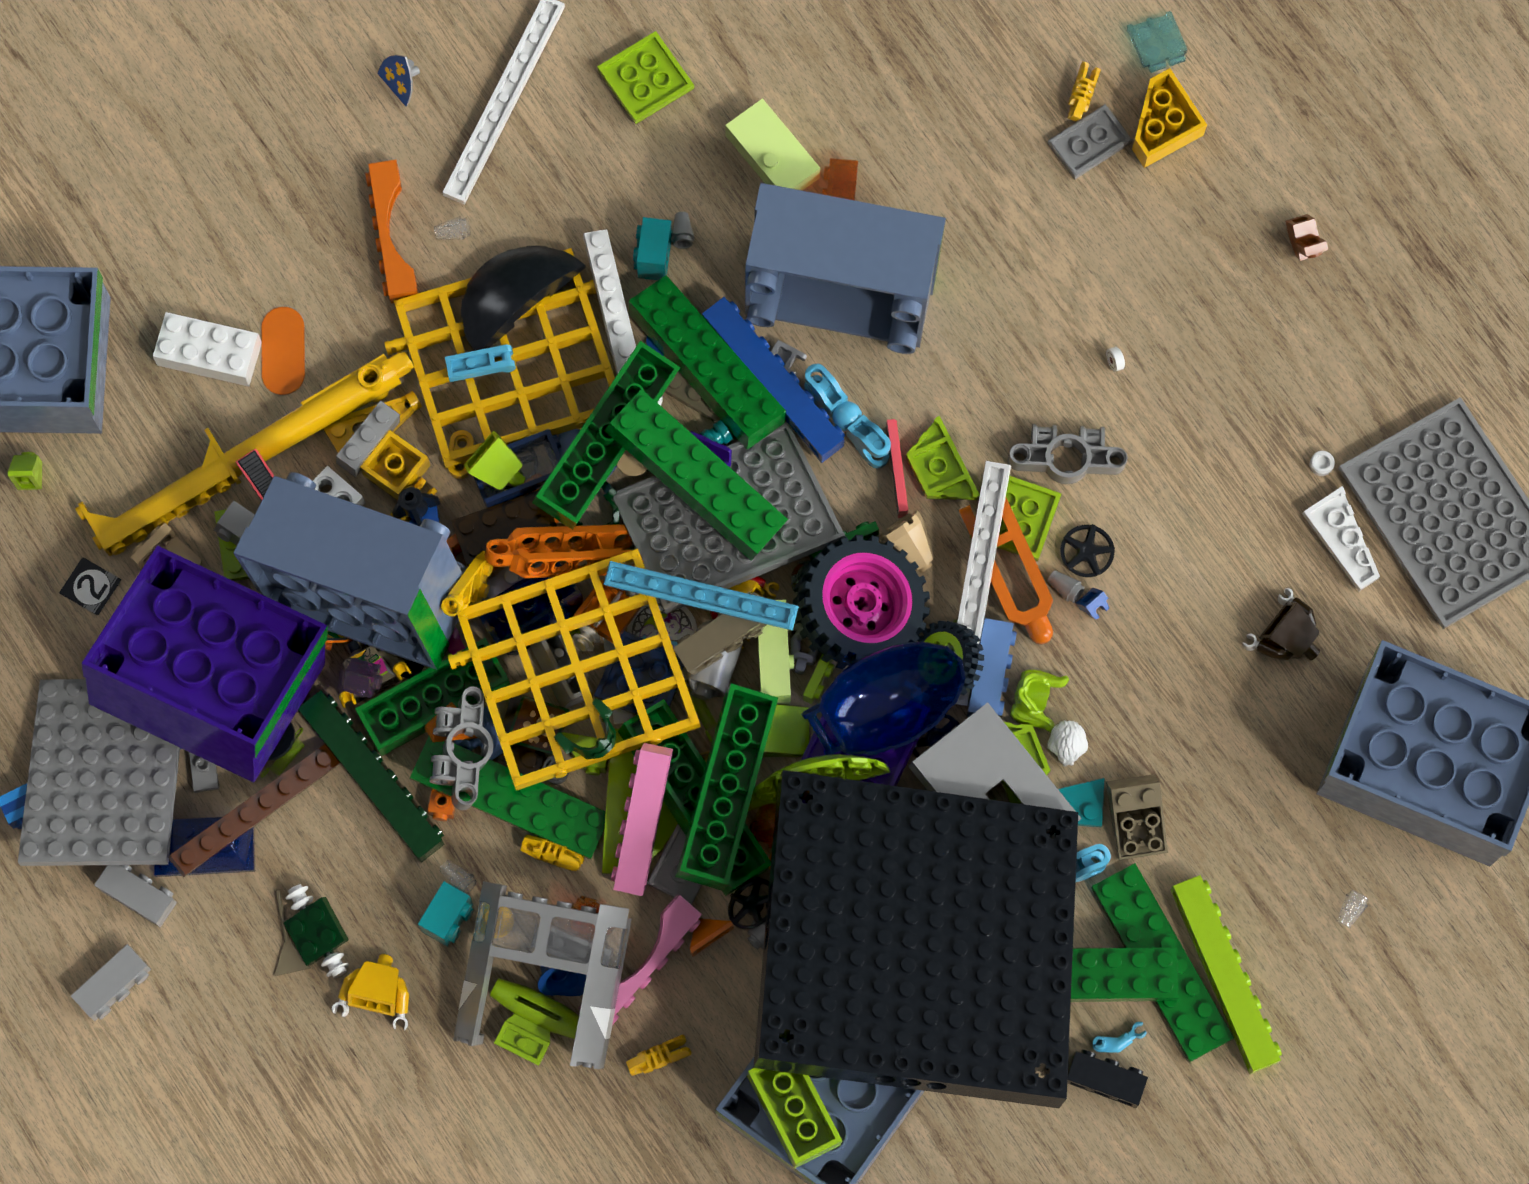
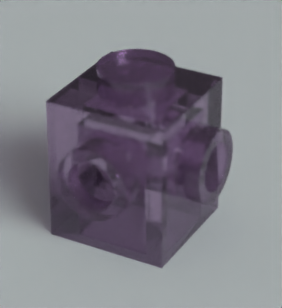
M352 658L345 671L342 691L356 694L359 697L371 698L374 691L379 690L382 684L383 676L380 675L381 665Z

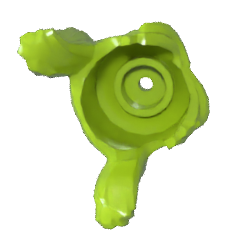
M1039 670L1023 671L1021 673V680L1017 684L1014 696L1015 703L1012 705L1010 715L1019 723L1033 725V727L1042 728L1051 733L1055 726L1054 722L1043 713L1049 698L1050 687H1065L1069 681L1068 676L1057 677Z

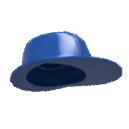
M544 966L540 967L541 976L538 980V989L541 993L551 996L583 995L587 975Z

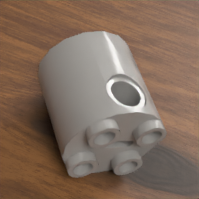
M742 645L735 651L729 653L726 651L722 652V659L696 675L689 673L684 666L682 674L686 686L691 689L690 695L701 700L724 697Z

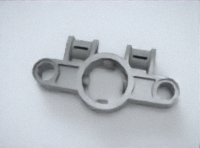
M1032 424L1031 444H1015L1010 449L1008 464L1016 471L1046 472L1052 480L1060 484H1073L1080 481L1086 474H1119L1124 470L1128 457L1122 448L1105 447V427L1086 429L1084 426H1080L1079 436L1074 434L1057 436V425L1037 427L1036 424ZM1059 446L1072 448L1073 446L1082 454L1081 466L1083 467L1076 472H1061L1053 465L1054 454L1051 453ZM1020 453L1023 454L1026 459L1023 461H1017L1013 457V455ZM1110 458H1119L1121 460V464H1112L1110 462Z
M477 687L465 689L459 699L458 708H435L437 719L433 734L447 738L443 744V755L431 757L433 773L429 781L437 785L452 786V804L458 810L469 809L477 799L479 771L486 765L493 752L492 737L482 726L484 694ZM466 697H474L477 704L470 705L467 703ZM459 734H465L470 737L475 735L483 744L481 756L484 758L477 763H473V761L461 762L453 753L454 742H451L453 737ZM466 792L469 794L470 801H462L459 793Z

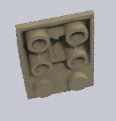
M1155 774L1106 781L1108 804L1119 860L1168 853L1161 787Z

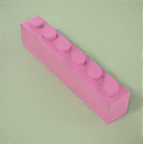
M643 743L641 750H636L633 764L637 765L636 774L632 773L630 777L629 788H632L633 791L631 797L627 796L624 811L628 812V817L621 824L620 835H624L622 844L618 843L615 858H619L618 867H613L611 881H615L613 890L639 896L644 894L673 749Z

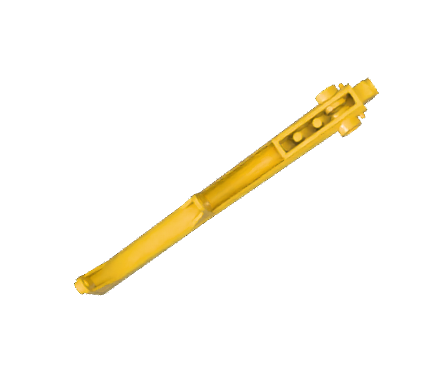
M405 351L402 353L398 352L388 359L382 354L302 401V406L223 453L209 428H206L204 431L210 439L203 465L116 518L90 513L83 501L78 503L79 506L75 510L82 521L87 519L96 535L92 539L98 549L101 550L103 548L109 556L118 555L124 552L130 544L143 541L148 536L147 534L151 533L156 527H161L164 523L168 525L169 521L176 517L181 518L185 516L196 505L207 503L211 499L210 497L218 492H226L231 488L232 484H240L241 481L238 477L243 475V473L236 464V461L255 448L264 461L271 459L369 402L383 401L391 389L401 384L399 378L411 372L414 366Z

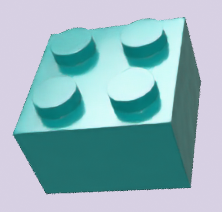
M643 217L642 225H637V247H634L633 261L634 270H637L638 278L658 281L667 275L672 243L671 220Z
M443 881L418 923L422 933L447 947L450 942L455 943L461 933L459 927L462 922H467L474 912L470 896Z

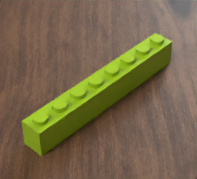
M1201 875L1174 885L1170 891L1249 1074L1277 1064L1281 1061L1279 1057L1282 1055L1281 1049L1276 1041H1272L1269 1034L1272 1032L1271 1026L1266 1018H1262L1259 1011L1262 1009L1261 1003L1257 995H1252L1249 988L1252 985L1247 972H1243L1239 965L1242 962L1239 952L1236 948L1233 949L1229 942L1231 940L1229 929L1226 925L1223 926L1219 919L1222 916L1217 903H1213L1209 894L1212 892L1207 880L1203 881Z

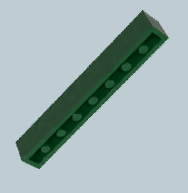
M320 690L299 707L300 714L422 863L445 845L441 839L444 834L436 824L431 826L427 822L428 814L420 805L417 808L411 802L414 797L405 786L401 789L397 785L398 777L390 768L384 769L380 764L383 759L375 749L370 751L365 744L368 743V740L360 731L354 732L350 727L353 722L345 712L340 714L335 707L338 704L330 694L325 696Z

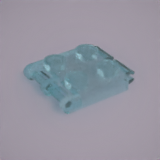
M1171 11L1155 19L1147 18L1146 22L1134 26L1132 24L1127 25L1128 33L1143 68L1148 67L1150 73L1166 68V60L1170 66L1185 62V54L1188 49Z

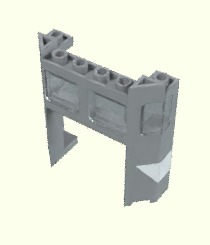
M483 881L453 1041L467 1043L469 1046L483 1044L485 1034L480 1033L493 959L498 957L587 975L570 1066L582 1065L587 1068H592L593 1066V1069H603L632 921L631 918H628L629 909L600 904L599 912L596 913L597 908L582 905L581 910L571 908L572 903L557 901V905L547 904V898L533 896L532 900L523 899V894L509 891L508 895H506L507 885Z

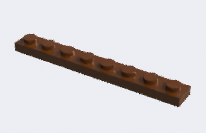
M326 744L322 745L173 852L168 857L180 874L185 877L336 768L340 762Z

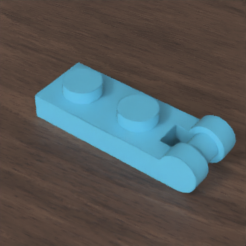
M506 344L445 357L449 381L454 382L498 372L508 373L514 371L516 366L515 361L511 358L513 354L512 346ZM501 357L502 361L495 362V358Z

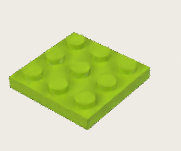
M656 31L597 66L599 73L635 124L694 89L693 82Z
M1009 476L1006 498L1033 557L1038 562L1062 493ZM1003 519L999 535L1008 531ZM1013 541L997 547L1019 555Z

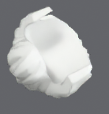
M1070 720L1061 721L1054 726L1047 744V748L1058 756L1059 762L1065 767L1067 765H1074V762L1082 754L1086 753L1088 749L1084 729L1077 722Z

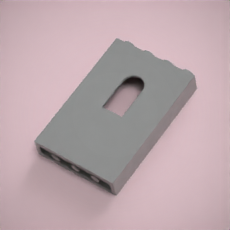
M988 702L908 766L928 791L988 799L985 793L1001 780H1004L1022 804L1076 812Z

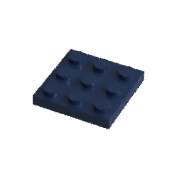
M626 631L620 636L623 646L643 640V638ZM663 646L628 658L638 688L673 676ZM675 652L680 669L682 671L684 664ZM620 661L607 665L594 698L602 701L630 691ZM678 688L643 699L645 709L663 699L670 708ZM634 703L620 707L624 711L638 715Z

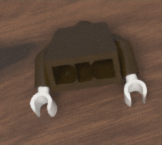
M1286 588L1284 593L1289 598L1278 595V602L1283 607L1259 638L1262 641L1258 642L1256 636L1250 633L1247 634V638L1252 639L1254 643L1247 645L1243 642V647L1248 651L1256 648L1257 652L1281 660L1299 659L1304 654L1311 661L1320 653V649L1313 644L1319 635L1313 609L1299 598H1294L1293 591L1290 588Z

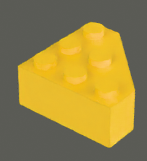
M1171 68L1152 77L1147 88L1132 147L1133 152L1144 168L1204 136L1207 123Z

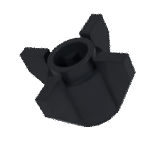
M409 485L400 493L392 514L397 519L408 516L415 519L417 525L420 526L428 506L429 508L440 505L441 501L438 496L422 493L413 485Z

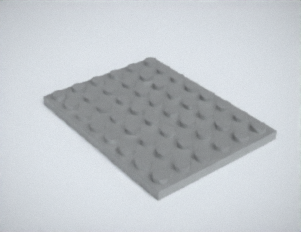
M1461 397L1339 466V471L1442 629L1529 580V499Z
M787 422L748 450L739 441L726 446L732 450L730 468L788 519L752 561L656 476L618 490L613 498L635 549H638L646 570L726 589L818 552L829 544H835L839 539L845 537ZM659 599L665 614L687 606Z
M86 679L40 680L18 864L20 866L168 864L180 747L89 705Z

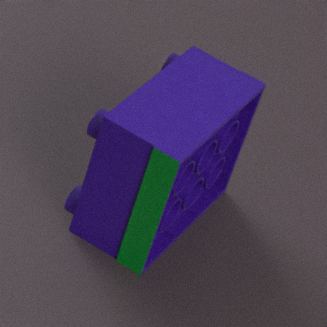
M157 545L82 662L89 705L254 783L325 666V642L328 636V625Z

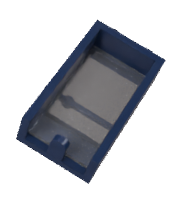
M546 429L508 444L523 464L518 471L525 477L523 484L514 487L507 483L503 489L498 490L473 476L486 508L542 488L562 458L558 450L561 448V444L556 434L552 436L550 429Z

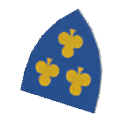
M392 55L382 62L377 74L407 107L413 91L412 77L420 74V70L417 66H414L412 60L407 59V56Z

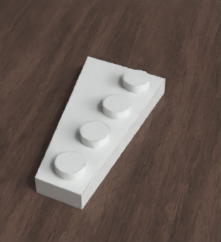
M1342 486L1306 509L1302 515L1356 589L1361 591L1379 579L1380 575L1369 548L1365 545L1362 531L1356 523L1354 512L1347 501L1346 493Z

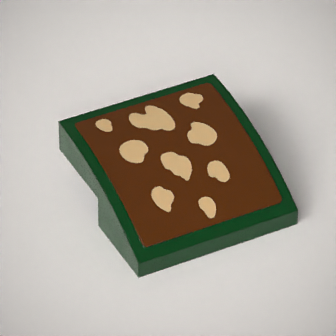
M522 696L509 732L542 721L534 698ZM545 702L550 718L570 712V709ZM564 727L554 730L555 734L562 733ZM546 733L516 743L517 745L554 756Z

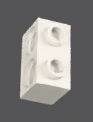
M326 466L313 480L316 484L315 490L320 491L324 485H331L332 489L326 494L348 500L360 506L365 504L363 496L329 466Z

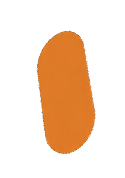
M278 307L267 313L262 322V380L266 388L271 392L286 395L296 391L302 385L305 377L304 321L296 310L289 307Z

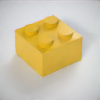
M389 430L360 468L364 477L398 500L400 493L407 486H414L431 465L429 458Z

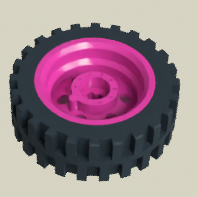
M855 535L851 540L844 537L835 544H829L809 562V565L800 574L801 580L795 585L794 591L798 592V594L793 599V605L799 606L795 624L801 623L803 627L799 634L802 639L809 638L812 643L809 648L812 652L818 649L824 654L821 658L827 663L832 659L837 662L836 668L842 670L848 665L852 666V672H860L863 668H867L869 672L876 670L879 666L885 667L891 664L919 639L918 635L926 627V623L923 620L930 612V608L925 607V602L930 599L929 591L924 592L922 587L926 583L924 575L919 577L915 570L919 567L914 561L910 564L905 558L908 555L905 550L902 549L900 552H897L893 549L895 543L888 540L885 544H881L878 542L879 537L871 536L868 540H863V535ZM846 579H853L852 586L846 583ZM870 582L876 583L878 588L871 585ZM833 599L836 600L839 603V605L834 604ZM882 603L887 605V612L881 610ZM846 618L850 619L849 627L843 625V620ZM867 625H869L870 627H872L874 630H873V631H870V630L867 628Z

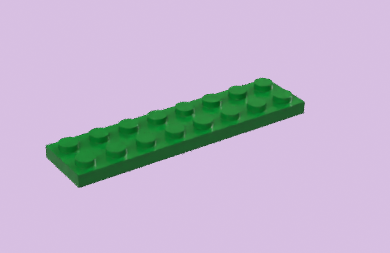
M429 735L409 779L452 798V786L437 785L429 781L433 773L431 757L443 755V744L445 742H432ZM454 744L453 753L461 762L473 761V763H477L484 758L477 753ZM490 759L479 771L478 795L471 807L538 837L566 846L567 849L591 860L605 829L606 811L541 782L516 791L509 768ZM466 792L459 793L462 801H470L469 794Z
M1136 863L1093 885L1091 888L1125 948L1177 947L1179 998L1177 1001L1155 1002L1189 1063L1233 1040L1234 1037Z

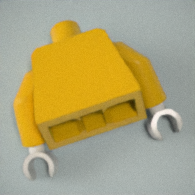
M381 954L377 963L366 961L361 968L355 969L346 976L338 995L340 1000L333 1004L332 1012L336 1014L337 1008L340 1005L344 1008L342 1017L348 1015L349 1006L394 1016L396 1012L398 1014L397 1018L393 1021L394 1029L396 1030V1021L403 1019L405 1021L404 1030H406L408 1020L405 1018V1014L408 1013L409 992L404 979L399 977V969L391 967L393 958L389 955Z

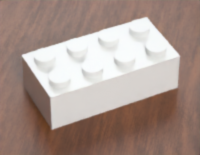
M166 312L153 358L157 366L250 386L262 342L259 334Z

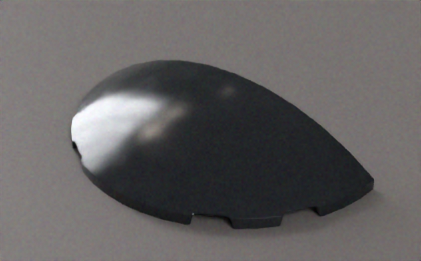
M526 246L510 249L491 258L473 275L462 299L461 318L464 334L472 349L476 351L490 348L515 327L514 322L546 295L551 297L585 269L586 265L565 251L547 246Z

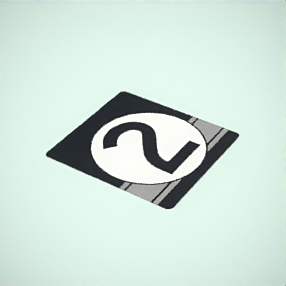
M83 557L59 593L95 615H99L121 582V579Z

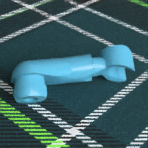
M1136 1022L1130 1032H1125L1119 1037H1095L1092 1042L1094 1050L1108 1053L1121 1052L1133 1042V1039H1141L1146 1036V1031L1141 1034L1135 1033V1029L1142 1026L1143 1022Z

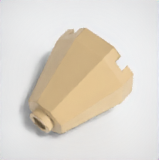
M918 510L914 511L913 515L911 513L905 515L886 528L889 533L885 536L883 533L877 536L879 537V543L885 544L889 540L895 543L893 549L897 552H900L902 549L908 553L905 558L911 564L915 561L919 566L915 571L919 570L922 573L932 566L931 561L934 559L923 517Z

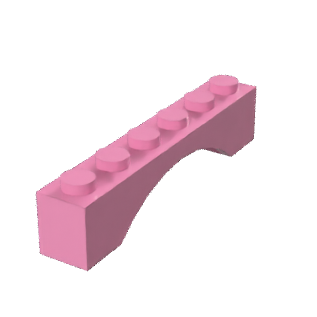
M676 895L660 913V927L657 940L643 965L632 975L620 982L613 1024L619 1018L617 1015L622 1007L628 1008L636 997L633 994L638 988L643 990L652 980L650 974L655 969L659 971L667 963L668 959L666 956L671 950L676 952L685 941L682 937L688 930L692 933L701 923L699 918L702 914L681 895Z

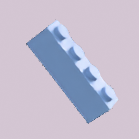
M988 618L984 619L980 639L983 650L978 652V654L984 655V661H978V665L984 667L983 671L976 670L975 672L980 678L978 681L973 680L975 686L971 690L967 717H970L987 702L999 716H1002L1005 702L1000 701L1001 693H1006L1009 678L1004 677L1005 670L1011 668L1013 655L1008 654L1010 645H1015L1017 635L1016 631H1012L1014 623Z

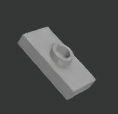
M189 752L194 792L219 789L217 765Z

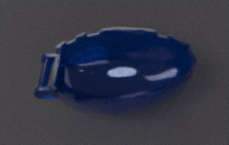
M906 642L886 647L862 656L840 672L822 695L820 703L805 710L802 716L808 720L825 749V755H832L840 750L851 755H874L890 749H897L910 744L938 725L948 710L957 703L966 679L963 661L949 647L936 643ZM822 713L835 735L837 743H832L816 714Z

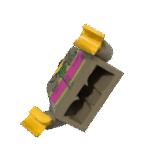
M355 640L346 645V649L351 657L343 661L344 667L339 672L338 689L342 707L346 708L345 703L348 701H353L355 705L356 702L358 703L399 682L398 679L400 681L403 680L401 677L403 672L411 674L407 664L386 651L376 650L372 646L364 650L360 642Z

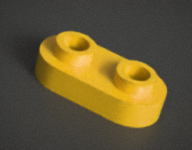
M465 430L454 432L450 437L449 452L474 445L473 436ZM461 441L467 443L465 447L461 448L458 446ZM457 465L448 467L449 473L454 478L462 479L469 475L465 467L463 470H457Z

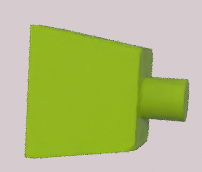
M494 430L464 464L470 475L498 490L503 489L507 483L516 487L525 481V477L518 472L523 465L522 462Z

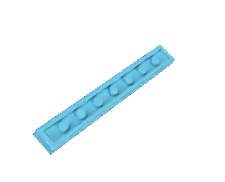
M613 561L609 562L604 581L605 586L793 631L799 608L797 605Z

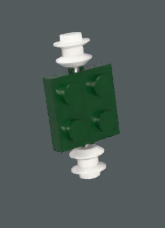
M299 884L288 890L289 895L286 896V900H292L294 904L291 906V909L300 910V912L283 923L305 965L310 966L325 957L321 966L328 967L329 972L326 976H333V978L342 976L347 972L346 968L349 966V963H342L341 958L344 954L334 953L333 950L349 939L326 897H321L311 904L314 897L306 895L305 892L308 890V886L302 887Z

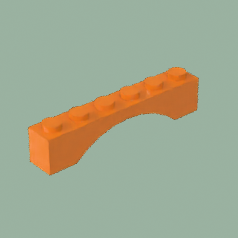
M396 159L368 164L369 172L365 173L367 186H372L373 194H369L371 209L375 208L376 216H372L374 230H379L380 238H375L377 251L382 252L383 260H379L380 272L386 275V282H382L384 296H389L391 304L394 303V300L418 294L414 269L398 254L390 238L391 211L398 195L402 191Z

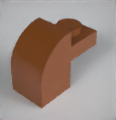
M1305 214L1285 221L1289 240L1296 257L1300 261L1322 255V252L1328 250L1327 241L1318 235L1315 218Z

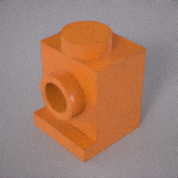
M433 789L428 806V813L432 815V819L447 821V818L454 819L455 813L451 797ZM439 798H446V803L444 805H439Z

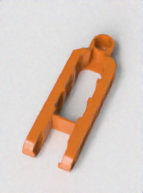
M1005 498L1002 519L1008 531L999 535L997 547L1009 541L1014 542L1040 599L1036 607L1025 612L1017 610L995 560L991 582L1008 620L1024 626L1031 640L1036 644L1043 645L1048 643L1053 637V629L1047 617L1053 603V598L1007 498ZM970 505L960 509L959 512L972 539L976 518Z
M622 524L575 526L573 530L567 526L516 528L507 539L488 541L484 556L488 564L496 567H509L511 572L523 578L556 577L632 551L625 549L629 548L633 543L626 526ZM619 535H626V537L623 540H615L616 537ZM580 536L578 541L569 542L572 537ZM557 537L554 542L546 543L548 538ZM526 538H534L533 541L528 544L522 543L523 540ZM587 560L588 564L584 566L578 565L581 561ZM559 561H566L563 566H555ZM535 562H543L539 567H531Z

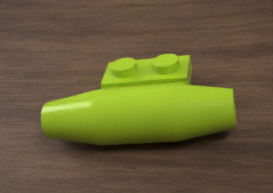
M498 978L490 993V997L514 1014L505 1020L494 1044L539 1066L550 1045V1032L575 1039L579 1015L564 1004L527 986Z

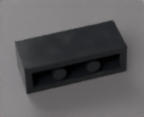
M1082 1049L1081 1053L1075 1052L1068 1071L1067 1084L1133 1108L1139 1106L1148 1079L1147 1076L1143 1075L1144 1072L1134 1067H1129V1069L1119 1067V1062L1109 1058H1105V1061L1095 1058V1053Z

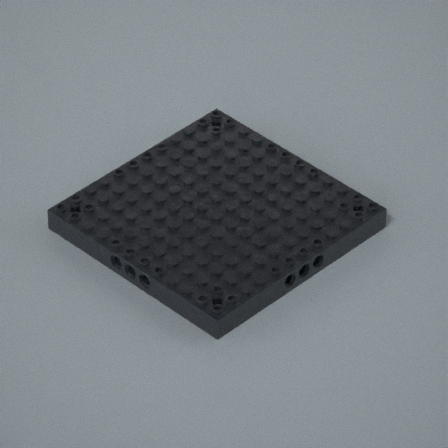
M783 770L777 784L753 1068L1060 1108L1067 1099L1078 812ZM781 1037H785L788 1044L782 1043L783 1039ZM1036 1071H1040V1072H1041L1040 1075H1041V1076H1044V1077H1043V1078H1040V1077H1039V1073H1035V1072H1036Z

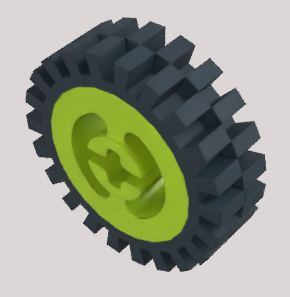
M938 621V624L933 622L929 624L930 628L925 627L922 632L924 636L918 635L919 639L917 641L919 644H914L910 648L916 650L915 655L909 654L908 658L914 660L913 664H908L909 670L915 671L911 674V678L917 680L915 685L918 688H922L921 691L945 699L958 698L959 694L965 695L968 693L966 688L972 689L975 686L971 680L978 681L980 678L975 672L976 670L983 671L984 666L978 665V661H984V655L978 654L979 651L983 650V646L977 644L980 641L979 637L973 635L975 632L967 628V626L950 621ZM939 656L943 658H953L955 659V664L946 661H937V657Z

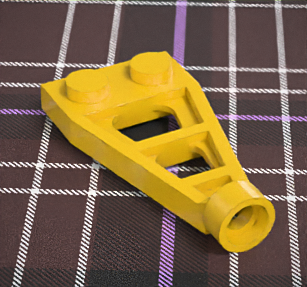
M413 390L400 398L384 402L400 414V423L393 432L416 410L422 407ZM406 402L409 403V405H410L409 408H406V407H405V403H406ZM377 405L352 412L323 429L338 453L354 434V425L364 422Z
M482 551L473 559L448 596L442 601L441 608L446 615L456 616L460 611L467 609L468 606L477 604L487 597L490 589L487 581L492 573L493 566L486 562L485 551Z

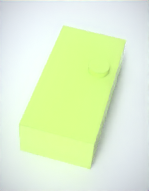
M763 98L725 125V136L765 184L803 191L820 179V167Z
M776 600L786 603V600ZM766 625L763 627V633L758 636L760 692L778 697L777 705L790 706V669H794V655H789L788 630Z

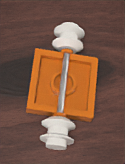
M600 579L609 604L627 599L629 596L636 594L605 586L604 581ZM594 589L575 612L574 616L600 608ZM641 607L613 616L620 636ZM605 619L579 628L581 634L576 633L573 635L576 647L582 651H593V642H600L599 635L613 643Z

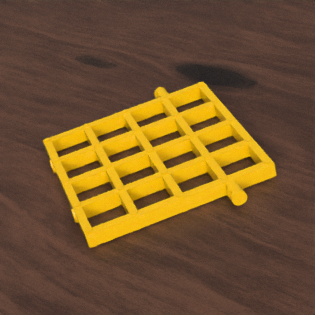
M572 248L562 250L574 256ZM580 273L572 279L575 286L574 289L554 294L551 297H544L519 318L522 319L537 314L545 339L513 348L511 358L515 361V366L518 361L550 352L557 378L523 387L516 366V369L510 372L515 390L480 400L474 378H468L465 381L472 403L440 413L436 411L430 388L450 382L447 368L425 375L418 350L453 340L456 353H465L460 338L465 336L463 322H455L448 299L464 295L471 278L394 300L405 337L385 341L388 356L393 353L409 349L445 468L467 462L482 443L449 452L442 426L477 416L485 441L491 434L485 413L520 403L528 429L502 436L501 438L507 445L546 429H550L553 436L583 427L594 409L579 413L571 388L602 378L606 379L609 388L615 379L587 296L597 294L593 279L583 283ZM580 301L588 326L554 336L546 311ZM440 302L448 326L413 336L406 312ZM506 334L499 339L501 345H510ZM592 339L600 365L566 374L558 349ZM496 357L495 362L502 361V358ZM563 391L571 416L536 426L528 401Z
M638 549L468 606L467 609L457 614L469 650L458 651L457 654H449L447 657L452 670L456 669V666H465L466 663L473 661L516 791L552 778H562L569 772L639 749L643 743L657 745L662 740L701 727L656 598L638 594L609 604L599 575L607 573L610 561L625 565L634 563L635 567L645 569ZM591 578L600 608L565 619L555 590ZM547 593L557 622L521 634L512 605ZM649 605L659 634L623 646L613 616ZM504 608L513 638L478 649L468 620ZM605 619L615 649L579 661L569 631ZM562 635L571 664L536 676L526 646ZM663 646L673 676L638 688L628 658ZM518 649L527 679L492 691L482 661ZM620 661L630 691L602 700V702L611 711L634 703L644 734L615 743L612 750L601 758L585 759L580 755L564 761L560 746L554 738L556 735L554 730L590 718L597 739L605 737L598 716L600 714L592 704L593 699L584 673ZM576 676L586 706L550 718L540 688ZM678 688L688 719L653 730L642 700ZM532 691L542 721L506 733L496 703ZM546 733L556 764L520 776L510 745Z

